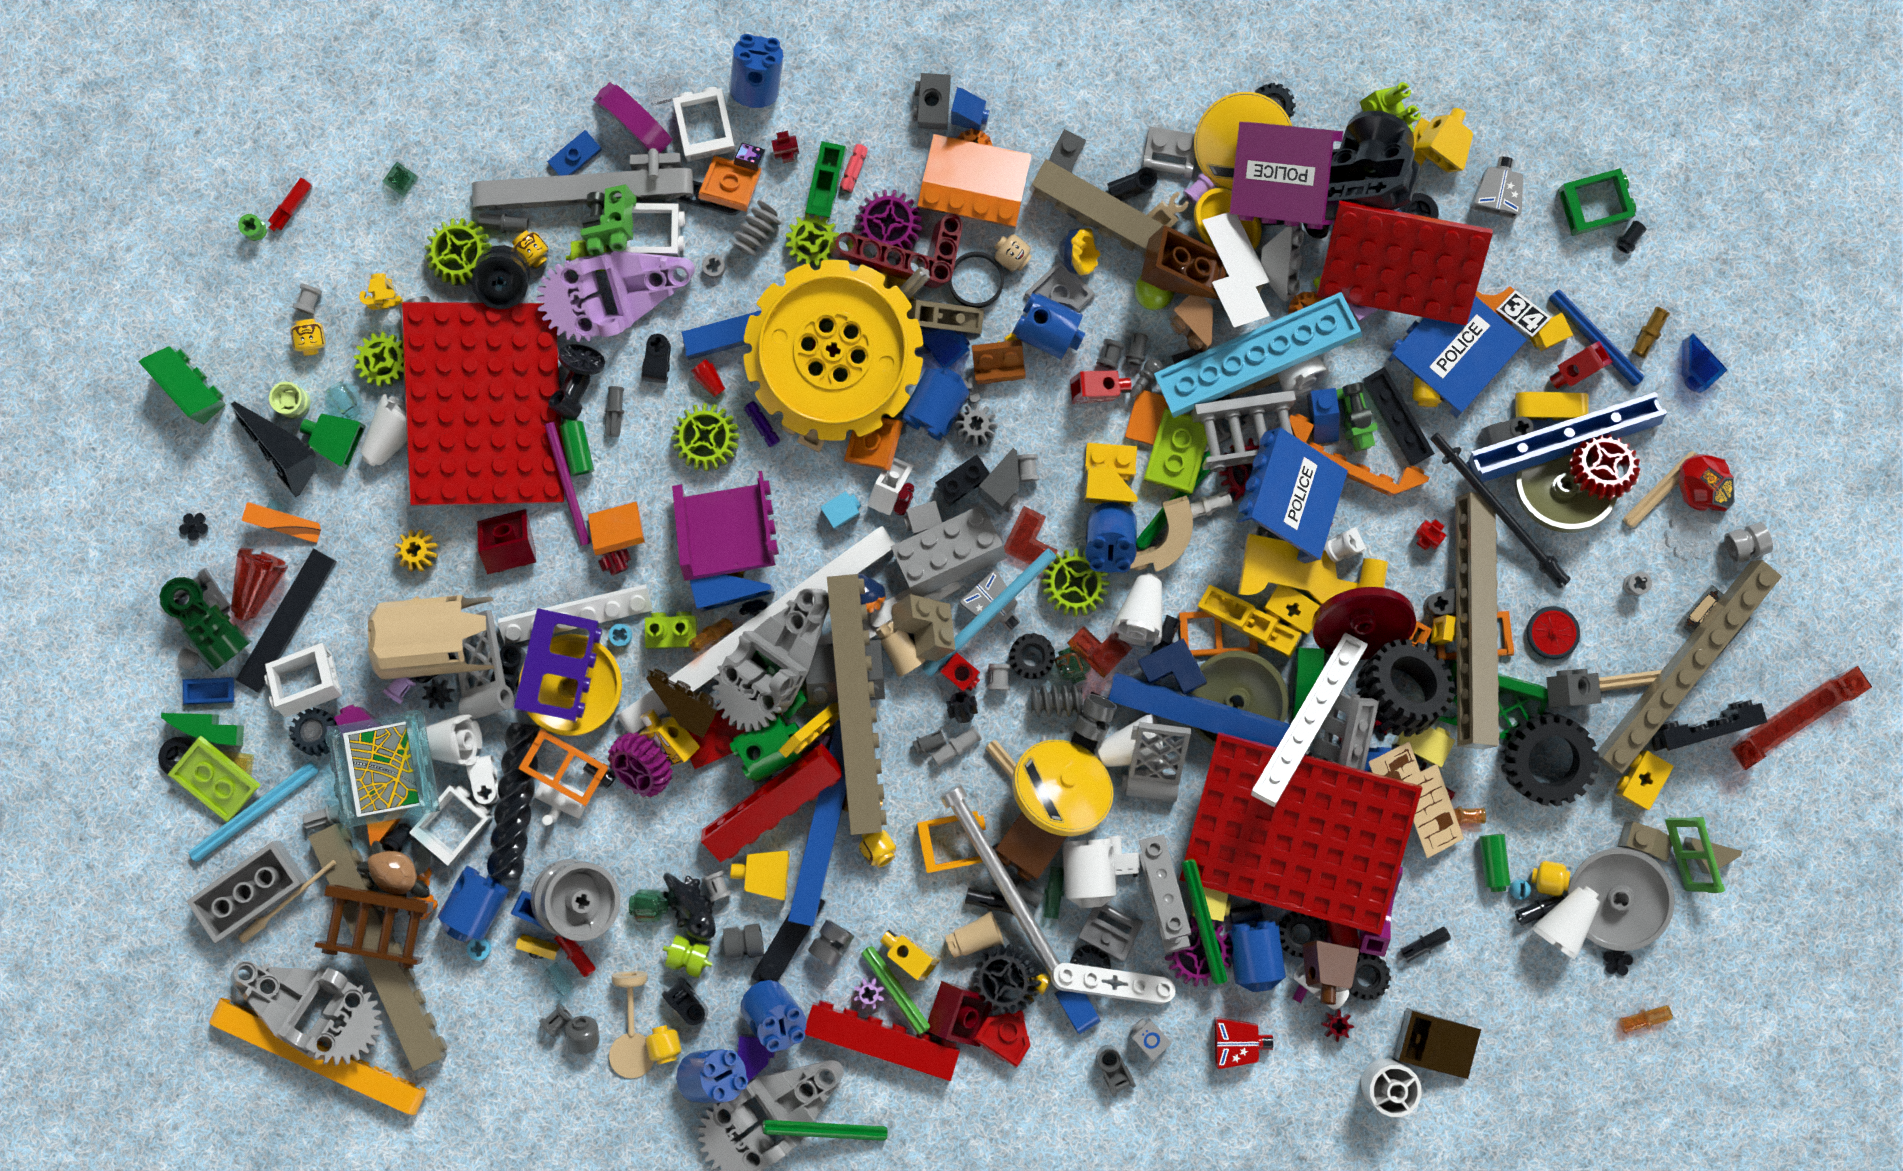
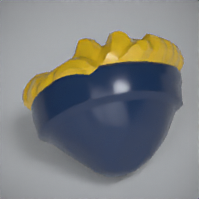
M1090 228L1070 230L1058 246L1059 260L1070 273L1087 275L1098 266V261L1096 260L1100 257L1101 253L1096 249L1094 234Z

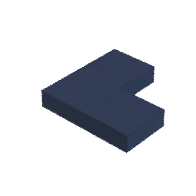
M1184 638L1138 660V664L1149 685L1170 674H1173L1184 695L1207 684V680Z

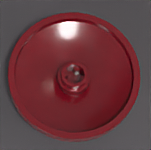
M1360 587L1341 592L1325 601L1317 609L1312 619L1313 637L1319 648L1332 655L1344 633H1347L1368 644L1360 660L1370 659L1388 642L1391 644L1394 640L1400 639L1402 643L1405 639L1409 640L1416 628L1415 611L1409 599L1397 591L1383 587Z

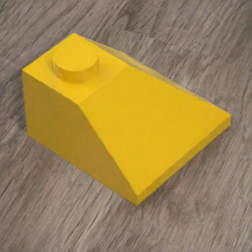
M1093 464V467L1088 468L1084 502L1097 504L1117 502L1126 506H1135L1138 497L1114 469H1108L1109 465Z

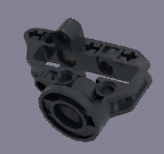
M1384 111L1359 113L1348 122L1340 148L1333 149L1325 220H1335L1339 201L1393 211L1411 201L1421 167L1414 160V135L1406 122L1396 115ZM1365 176H1366V177H1370V178H1377V177H1378V179L1365 180ZM1257 217L1262 225H1284L1285 221L1277 220L1276 224L1262 223V218ZM1303 223L1306 232L1316 239L1325 238L1331 226L1323 225V229L1307 228L1308 223Z

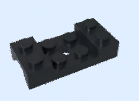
M1752 700L1728 704L1729 709L1721 711L1723 718L1718 717L1706 721L1707 726L1705 723L1688 726V724H1679L1678 720L1664 722L1651 738L1654 751L1665 748L1667 751L1768 723L1762 703H1752Z

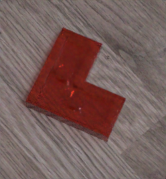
M1023 506L1004 545L1005 553L1028 565H1031L1047 548L1056 555L1057 549L1036 540L1046 516Z
M1085 626L1067 642L1103 679L1132 649L1128 643L1118 638L1119 635L1116 632L1114 634L1111 633L1101 643Z

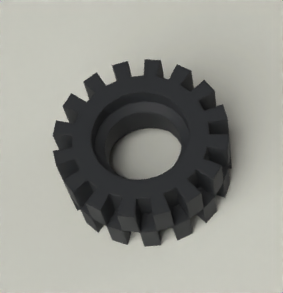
M1027 633L1016 639L1010 649L1009 660L1012 668L1018 675L1026 679H1037L1045 676L1052 669L1055 661V650L1045 636L1037 633ZM1034 646L1041 651L1042 660L1038 665L1029 666L1023 661L1022 653L1027 647Z
M1292 911L1290 914L1285 915L1278 924L1281 947L1294 957L1304 958L1303 944H1297L1291 938L1292 928L1298 924H1304L1309 928L1310 937L1305 943L1313 941L1324 942L1323 934H1325V930L1322 928L1323 924L1316 917Z
M1360 953L1357 959L1353 984L1349 992L1363 1000L1378 999V996H1383L1385 994L1384 991L1389 989L1390 985L1388 983L1391 981V976H1389L1391 971L1387 967V963L1379 956ZM1369 966L1376 973L1375 982L1370 986H1362L1357 980V973L1362 967Z

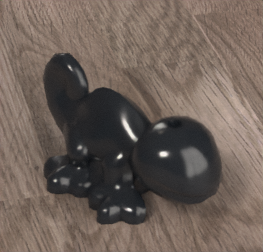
M668 872L665 873L663 879L669 892H663L665 898L663 906L671 907L672 910L677 911L675 914L676 919H678L677 927H685L688 935L698 941L710 940L716 933V925L712 916V907L715 901L710 902L705 895H700L699 879H692L688 875L685 878V883H683L674 875Z

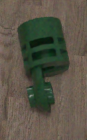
M175 577L167 581L162 587L159 595L160 605L168 615L180 619L186 626L179 632V635L181 637L185 636L190 641L188 645L191 648H196L199 652L197 654L211 672L220 668L251 643L250 639L237 624L232 625L229 621L231 617L228 614L224 615L219 608L221 606L219 603H216L211 608L203 600V592L199 584L194 580L186 577ZM179 590L186 591L189 595V601L184 605H180L174 600V595Z

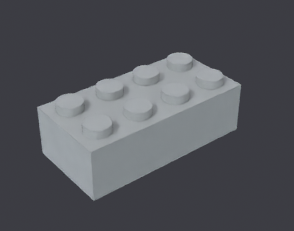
M983 504L890 546L912 595L920 597L1007 558L1003 544Z
M272 841L186 902L214 944L226 941L256 920V918H259L306 883L307 879L282 842Z

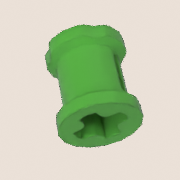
M243 215L238 222L240 232L250 240H261L266 236V224L256 215ZM251 224L256 226L255 230L249 229Z

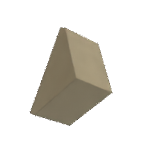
M1685 837L1684 843L1688 850L1704 851L1700 839ZM1711 843L1718 869L1737 859L1742 854L1741 850ZM1694 859L1702 873L1711 874L1707 859Z

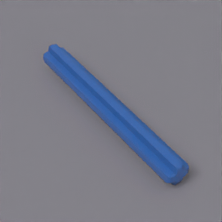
M1556 290L1549 297L1550 302L1563 313L1591 344L1598 341L1601 342L1613 362L1611 364L1632 386L1638 385L1644 379V375L1561 290Z

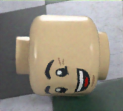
M1015 234L1010 235L1008 238L1002 236L994 246L997 249L994 256L995 259L1011 272L1016 269L1021 271L1032 257L1029 254L1030 246Z

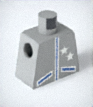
M1501 156L1498 159L1497 168L1488 167L1484 171L1470 209L1516 219L1521 214L1523 174L1512 172L1514 159Z
M994 569L959 603L973 615L977 616L1007 588V585L998 571ZM1014 598L986 625L992 628L1000 621L1009 632L1020 623V620L1011 612L1018 604L1017 600Z

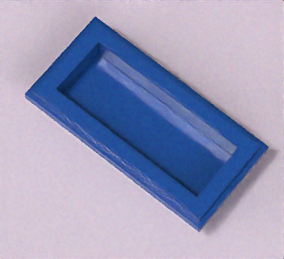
M234 677L182 679L183 705L235 702Z

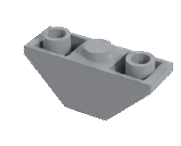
M1301 222L1299 226H1287L1262 247L1261 265L1270 281L1268 283L1282 301H1288L1295 297L1300 288V281L1298 280V270L1302 264L1300 245L1304 239Z

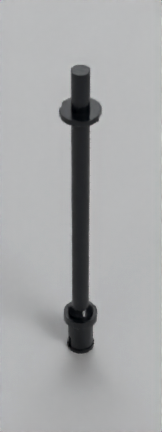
M1439 433L1434 434L1431 437V441L1445 455L1442 463L1448 464L1451 462L1538 560V569L1541 573H1546L1559 589L1563 587L1561 583L1566 585L1571 580V577L1557 564L1558 560L1555 556H1547L1459 457L1462 449L1460 447L1452 449Z

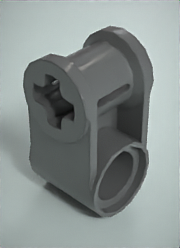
M1522 416L1482 428L1481 431L1488 447L1531 433L1534 428L1531 420ZM1518 425L1519 427L1524 426L1525 431L1522 432V434L1521 432L1515 431V428Z
M1456 587L1428 596L1424 602L1425 612L1432 617L1450 613L1455 614ZM1442 602V607L1435 608L1434 603Z
M1104 1045L1099 1048L1096 1055L1097 1062L1104 1074V1079L1113 1098L1117 1096L1118 1092L1130 1086L1136 1087L1127 1065L1125 1066L1118 1050L1112 1045ZM1107 1052L1115 1054V1060L1111 1064L1102 1062V1057Z

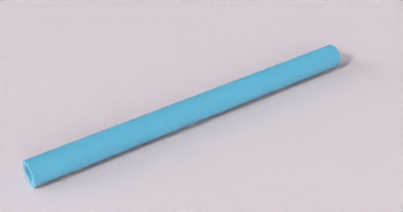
M1047 548L954 637L956 650L938 661L930 660L923 667L925 673L932 677L1056 559L1053 551Z

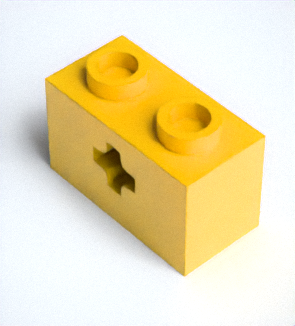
M1277 584L1262 609L1267 611V615L1278 619V622L1281 620L1289 628L1307 635L1312 629V619L1320 605L1291 587ZM1292 605H1295L1296 607L1294 611L1298 614L1289 616V610L1286 608V606L1290 607Z
M1641 751L1629 765L1631 769L1627 776L1623 775L1619 779L1616 786L1619 790L1616 795L1641 810H1650L1674 766L1649 751ZM1639 775H1644V779L1647 780L1645 784H1641L1642 780L1639 778Z

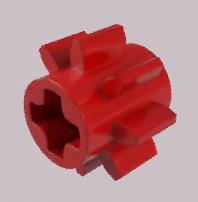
M1436 519L1432 520L1431 523L1425 520L1414 534L1419 538L1416 544L1424 550L1429 547L1435 550L1446 537V534L1442 532L1445 526Z

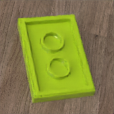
M1164 408L1143 481L1192 495L1207 445L1204 424H1201V422L1193 423L1192 416L1186 413L1173 418L1170 409Z
M202 736L193 743L167 774L225 822H229L261 786L259 782Z

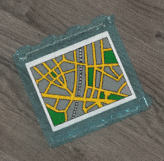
M423 709L326 727L325 740L327 746L330 747L331 758L329 763L335 777L334 793L339 801L338 817L343 824V829L440 811Z

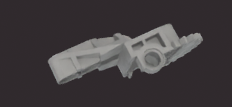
M809 588L801 590L795 600H789L786 603L789 605L776 615L770 616L754 631H744L742 636H739V644L736 650L731 655L726 656L722 665H718L717 669L720 671V675H714V679L719 682V685L713 686V689L719 691V694L713 698L714 700H721L717 710L725 709L722 718L727 719L730 717V726H734L737 723L738 730H743L745 726L747 732L752 731L753 727L755 731L761 730V724L763 727L770 726L768 719L771 721L777 719L774 713H784L792 705L809 671L829 608V597L826 590ZM758 650L783 669H780L773 676L772 674H767V670L751 659L755 651Z
M242 961L232 971L231 982L275 1037L310 1058L324 1060L323 1064H327L332 1057L335 1066L339 1065L340 1058H343L347 1065L350 1063V1055L358 1061L360 1060L359 1051L366 1055L369 1053L366 1044L375 1046L376 1042L371 1036H380L381 1032L374 1029V1027L381 1026L382 1021L375 1020L374 1017L380 1015L381 1011L372 1010L378 1003L377 1000L368 1002L367 1000L372 993L368 992L363 995L362 985L357 988L348 982V979L336 970L330 968L326 970L320 968L319 971L300 968L269 967L270 964L266 963L263 966H257L251 961ZM238 971H248L250 973V979H240L238 977ZM260 984H269L273 992L270 994L263 993L260 989ZM320 988L333 995L321 1014L326 1019L319 1017L309 1034L305 1035L294 1027ZM345 998H354L357 1006L355 1008L348 1007L345 1003ZM336 1019L340 1021L337 1029L333 1027ZM317 1041H325L329 1046V1050L327 1052L320 1051L317 1048Z
M827 1060L759 1076L749 1082L747 1087L734 1100L724 1103H713L714 1110L708 1108L705 1111L709 1117L703 1116L700 1119L706 1126L698 1127V1131L705 1135L697 1139L699 1142L706 1144L700 1148V1152H709L705 1161L714 1160L712 1169L714 1170L721 1166V1171H764V1168L779 1161L795 1148L804 1137L781 1135L782 1139L774 1143L769 1135L763 1134L762 1124L742 1137L740 1134L758 1121V1118L746 1101L755 1097L770 1120L814 1122L843 1078L844 1069L838 1061ZM825 1071H829L833 1075V1079L828 1078ZM805 1084H809L813 1088V1092L808 1091ZM724 1109L730 1113L731 1118L725 1115ZM753 1153L759 1156L760 1161L754 1158Z

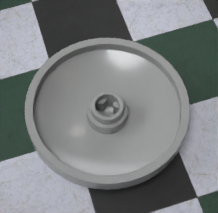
M1614 847L1596 852L1580 864L1570 882L1568 895L1577 887L1584 889L1585 886L1599 894L1596 899L1600 901V904L1586 937L1604 948L1630 951L1645 947L1664 933L1672 919L1675 895L1671 880L1664 868L1655 859L1641 851L1625 847Z

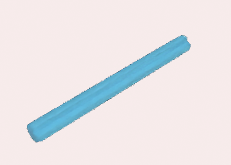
M312 762L305 764L188 852L194 862L201 861L318 774L319 770Z

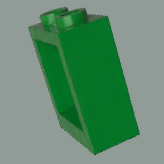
M1621 168L1564 183L1558 189L1572 236L1627 222L1636 216V203L1633 198H1630L1628 192L1629 181ZM1613 179L1623 213L1586 223L1576 189Z

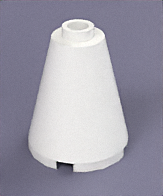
M1315 356L1278 372L1277 375L1283 392L1294 390L1295 397H1298L1312 390L1309 386L1315 381L1318 384L1322 383L1328 377L1330 371L1327 365Z
M386 394L382 396L378 403L360 450L363 455L362 459L371 466L376 464L383 465L407 443L405 402L393 396L387 399Z
M1144 573L1137 577L1112 624V633L1114 634L1115 631L1119 633L1118 638L1120 640L1139 646H1146L1147 642H1153V646L1161 642L1162 582L1155 574Z
M1153 714L1145 715L1105 738L1104 741L1098 742V748L1094 749L1095 756L1105 767L1130 766L1135 740H1131L1133 725L1138 726L1139 722L1158 724ZM1143 732L1148 739L1156 736L1155 733ZM1164 741L1156 743L1155 745L1159 749H1161L1163 747L1162 742ZM1149 748L1140 751L1145 756L1152 753ZM1160 758L1151 761L1154 764L1163 763Z
M459 715L413 731L416 756L462 766L473 765L479 758V756H476L477 749L482 748V733L478 722L472 721L470 719L471 715Z
M1585 886L1584 889L1577 887L1534 924L1533 931L1575 960L1599 907L1600 901L1596 899L1599 894L1588 886Z

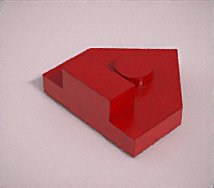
M1018 1010L1015 1014L1006 1013L987 1017L973 1039L982 1045L983 1049L1015 1068L1018 1067L1031 1046L1024 1021V1013L1021 1010Z

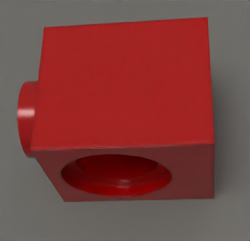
M958 653L940 671L942 675L963 692L966 689L972 691L980 681L977 677L980 671ZM957 668H967L970 673L969 678L965 681L957 680L955 677Z

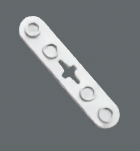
M1070 963L1059 964L1052 970L1050 976L1053 986L1062 991L1153 1004H1165L1171 1001L1176 992L1173 982L1165 977ZM1114 978L1116 983H1125V986H1117L1112 990V985L1102 982H1107Z

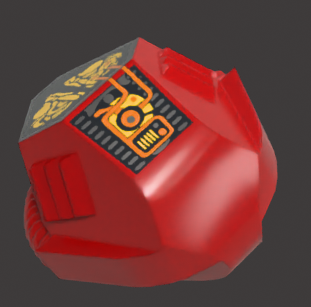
M1697 454L1685 459L1679 467V486L1683 501L1691 508L1699 511H1705L1710 508L1713 511L1726 512L1734 504V477L1730 473L1725 459Z

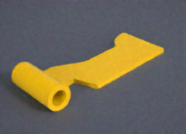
M1248 534L1238 594H1257L1265 589L1267 583H1273L1305 590L1322 605L1331 597L1350 589L1360 587L1384 588L1388 562L1379 559L1363 558L1359 583L1337 579L1335 562L1329 558L1326 550H1323L1321 560L1302 563L1297 559L1300 549L1290 543Z

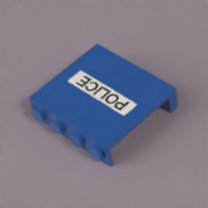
M1475 296L1467 326L1424 318L1420 323L1415 320L1406 330V333L1409 335L1405 340L1402 341L1399 338L1389 349L1392 354L1388 360L1391 362L1396 358L1419 379L1428 384L1453 407L1450 413L1455 418H1458L1527 339Z
M1281 427L1266 431L1260 439V447L1257 456L1253 460V469L1250 478L1246 482L1243 499L1238 506L1239 512L1236 522L1253 520L1300 549L1297 559L1302 563L1321 560L1348 470Z

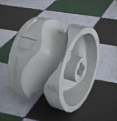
M563 859L548 865L538 875L531 891V907L536 920L547 931L570 940L588 941L604 934L616 920L620 908V892L615 879L603 867L580 860Z

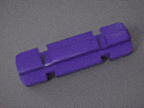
M756 402L748 403L744 407V411L749 417L751 416V421L761 436L765 437L764 440L767 445L773 447L780 442L778 435L772 431L773 428L764 414L759 412L760 408Z

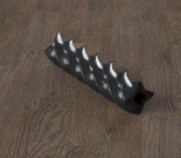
M512 722L505 733L507 751L504 753L501 761L504 775L498 783L500 801L494 811V819L497 826L491 834L490 842L493 852L487 861L488 874L494 877L520 879L523 874L524 860L522 854L528 844L525 829L531 820L529 803L534 796L535 786L533 777L518 768L536 739L538 731H540V726ZM536 754L528 766L535 771L538 769Z

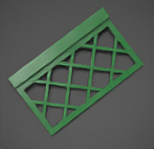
M1450 660L1448 669L1452 676L1448 681L1452 682L1453 678L1457 679V661ZM1498 673V690L1500 691L1498 692V697L1509 693L1513 695L1516 701L1515 704L1503 710L1498 700L1500 709L1498 717L1503 715L1509 726L1500 732L1499 738L1510 740L1511 735L1506 733H1508L1511 727L1517 728L1520 725L1518 722L1512 725L1506 713L1519 707L1525 719L1530 720L1531 718L1526 714L1522 704L1534 700L1540 702L1536 713L1543 715L1549 700L1548 690L1545 686ZM1457 695L1454 696V700H1453L1454 703L1456 704V706H1457ZM1517 696L1524 697V699L1519 701ZM1457 715L1452 718L1441 716L1438 721L1457 726Z

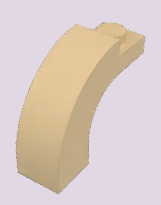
M1187 496L1162 503L1167 518L1166 533L1156 545L1145 550L1136 551V557L1130 569L1134 568L1135 571L1149 567L1148 564L1153 562L1157 572L1170 566L1183 554L1190 542L1193 530V516Z

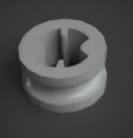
M712 254L705 257L702 268L709 278H719L725 272V263L719 255ZM715 260L716 264L718 262L721 264L717 267L718 271L714 273L712 269L710 271L707 270V267L710 266V261Z

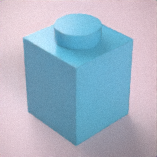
M845 491L820 508L833 529L837 530L859 516L860 512L858 509L862 506L854 494L849 496Z

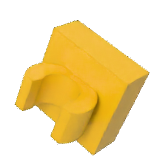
M1444 615L1433 620L1431 644L1440 646L1455 641V638H1457L1456 626H1454L1456 617Z

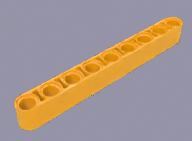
M219 998L209 1020L212 1026L410 1115L417 1114L427 1092L425 1088L421 1087L419 1089L415 1087L416 1084L399 1076L395 1078L392 1076V1073L377 1066L373 1068L364 1060L356 1061L352 1055L350 1063L347 1065L343 1058H340L339 1065L335 1066L332 1057L327 1064H323L324 1060L310 1058L275 1037L260 1017L253 1013V1010L238 1003L235 1005L231 1004L229 999ZM317 1041V1048L320 1051L327 1052L329 1050V1046L326 1047L322 1045V1041Z

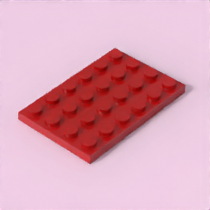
M1339 201L1317 290V297L1326 299L1342 292L1346 302L1350 304L1467 326L1492 239L1493 229Z

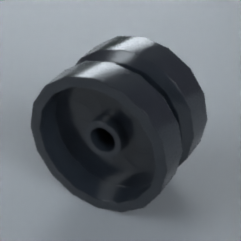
M498 245L484 250L477 258L472 275L473 292L478 300L486 306L495 309H509L519 304L526 294L530 279L529 263L525 256L513 247Z

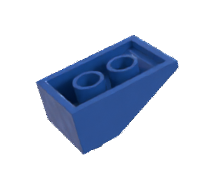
M724 574L690 580L696 608L701 612L775 593L771 584Z

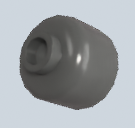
M578 1016L566 1024L565 1038L568 1049L574 1053L585 1055L597 1048L600 1040L599 1028L593 1018Z

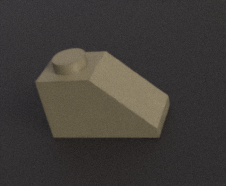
M1630 821L1624 823L1617 846L1635 849L1654 859L1667 862L1672 843L1668 834Z

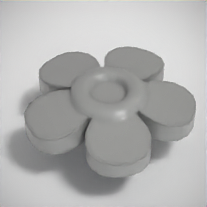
M970 375L968 382L963 379L970 392L966 401L970 397L971 402L976 403L981 399L980 394L986 391V385L976 384L975 375Z

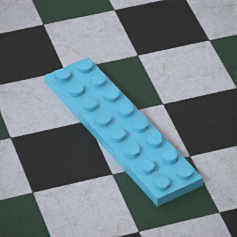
M1342 292L1160 370L1154 373L1172 416L1175 418L1193 410L1196 404L1212 402L1362 337V332Z

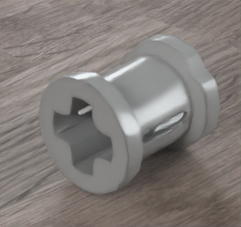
M300 284L301 291L297 303H293L292 308L314 315V306L322 291L313 286Z
M1038 454L1017 455L1019 482L1040 480L1036 472Z
M1644 572L1628 575L1624 579L1623 584L1625 592L1628 595L1634 596L1645 594L1652 587L1650 576ZM1639 579L1641 584H1639V588H1635L1634 584Z
M990 663L988 666L991 669L990 684L987 685V689L1010 690V686L1007 684L1008 670L1011 669V665Z
M723 870L701 878L708 887L711 895L709 898L710 902L732 894L724 882Z

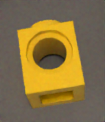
M1563 313L1552 317L1533 337L1530 335L1529 337L1535 348L1538 347L1541 352L1573 336V333Z

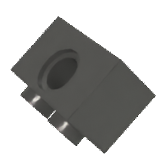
M921 73L920 81L915 82V96H919V105H914L913 120L918 121V128L948 130L951 75ZM934 97L939 101L935 106H929L925 103L926 99Z
M1587 669L1556 671L1557 676L1546 677L1549 708L1602 703L1598 673H1588Z

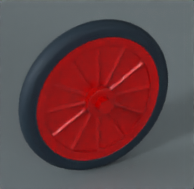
M1557 606L1544 607L1530 618L1526 631L1527 640L1530 647L1539 656L1551 660L1562 659L1570 655L1577 647L1580 640V627L1574 615L1568 610Z

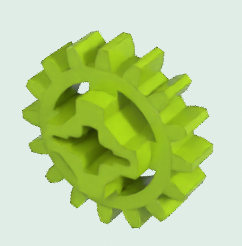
M805 213V220L802 221L801 218L797 217V225H789L792 233H786L785 236L786 239L791 241L786 243V248L793 249L789 253L791 258L798 256L797 264L800 265L805 261L810 266L811 263H815L816 267L820 268V261L828 260L829 255L832 257L829 246L839 235V232H833L836 228L834 223L827 225L828 218L824 217L820 220L819 216L814 215V218H810L809 214ZM814 225L822 227L825 231L817 230L814 228ZM805 227V231L803 232V234L801 236H797L798 233ZM810 236H814L817 239L815 245H811L809 242ZM828 244L826 250L820 254L819 251L821 250L823 245ZM799 249L807 250L811 253V256L803 254L799 251Z
M381 332L380 338H378L375 333H371L372 340L369 341L363 338L362 340L365 345L363 347H356L360 351V355H354L353 358L360 363L354 367L357 370H363L359 376L362 379L368 377L367 383L373 385L376 381L377 386L381 388L384 382L391 387L393 386L392 380L401 381L402 379L399 374L401 372L404 373L403 341H397V337L393 334L388 338L385 332ZM381 344L380 347L372 349L376 345ZM394 349L396 350L397 355H398V361H397V362L394 360V356H393V354H394V352H395ZM379 356H380V357H385V358H386V361H385V362H379V361H378ZM367 358H369V361H370L369 369H368V367H367V362H366V359H367ZM393 370L389 374L383 375L384 372Z

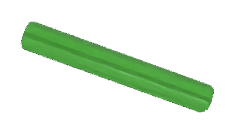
M873 946L866 948L861 953L863 959L916 1033L920 1035L930 1028L927 1020Z

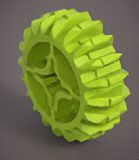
M451 218L450 226L443 221L441 222L442 230L439 231L438 228H433L436 234L435 237L427 236L432 245L427 244L424 249L431 253L426 254L424 257L427 261H431L427 266L430 270H435L433 275L436 278L442 276V282L444 283L449 282L451 279L453 286H457L460 279L461 284L466 286L467 278L472 279L477 258L484 250L492 247V244L486 243L490 237L487 234H483L484 229L481 226L476 228L474 221H470L467 224L466 220L461 218L457 225L456 220ZM467 234L474 239L458 241L454 235ZM447 239L448 247L440 256L441 246ZM454 243H455L461 250H463V251H461V252H462L461 257H462L463 261L461 260V258H460L459 256H457L456 254H454V253H456V252H455L456 247H455ZM477 247L476 258L473 261V263L470 264L469 256L471 253L475 251V248ZM457 262L463 269L450 270L443 267V265Z
M706 403L702 404V411H699L697 405H693V414H690L685 409L684 414L687 418L684 420L682 417H677V421L682 424L681 427L675 425L672 428L675 432L679 433V435L671 436L672 441L680 442L675 444L673 449L675 451L682 450L677 457L680 460L687 457L685 460L686 466H690L695 461V470H699L701 464H703L704 471L706 472L709 471L710 463H712L715 470L719 469L717 464L719 460L724 465H727L728 462L724 456L726 454L730 458L735 456L729 449L730 447L738 449L739 445L732 442V440L740 439L739 434L732 433L738 429V425H729L734 420L733 416L729 415L724 418L727 412L724 408L717 414L718 407L715 404L712 405L710 411H708ZM713 418L718 420L719 423L704 427L697 420ZM690 425H692L696 435L690 441L691 444L687 446L685 440L686 432ZM698 428H700L703 432H706L707 434L708 432H711L709 438L711 439L710 441L713 444V447H711L708 442L706 443L704 440L703 443L700 442L702 436ZM725 428V443L719 449L715 439L720 434V431ZM706 447L709 448L714 455L708 457H700L694 455L692 452L695 450H699L700 448Z
M1077 548L1074 549L1073 556L1071 557L1069 551L1064 550L1065 558L1062 559L1059 554H1056L1055 560L1058 563L1051 562L1048 565L1053 570L1043 571V574L1048 576L1049 579L1042 580L1041 584L1049 585V588L1044 589L1042 592L1043 595L1052 594L1047 599L1048 604L1054 600L1058 602L1054 607L1055 611L1062 605L1065 607L1063 610V615L1065 616L1069 609H1073V617H1077L1078 609H1081L1083 616H1086L1088 614L1087 606L1093 612L1096 611L1097 608L1093 603L1094 601L1100 605L1103 604L1104 601L1099 597V594L1103 596L1108 595V591L1101 588L1102 586L1110 585V581L1102 580V577H1106L1109 573L1093 571L1086 559L1085 550L1082 557L1078 556L1079 551ZM1078 562L1088 566L1089 569L1082 573H1076L1067 564ZM1061 568L1066 577V584L1056 591L1055 575ZM1086 575L1082 582H1080V585H1082L1080 589L1074 586L1065 590L1069 583H1071L1070 577L1078 579ZM1092 575H1095L1096 589L1093 596L1090 597L1085 588V581ZM1074 592L1084 602L1071 603L1064 600L1062 596Z

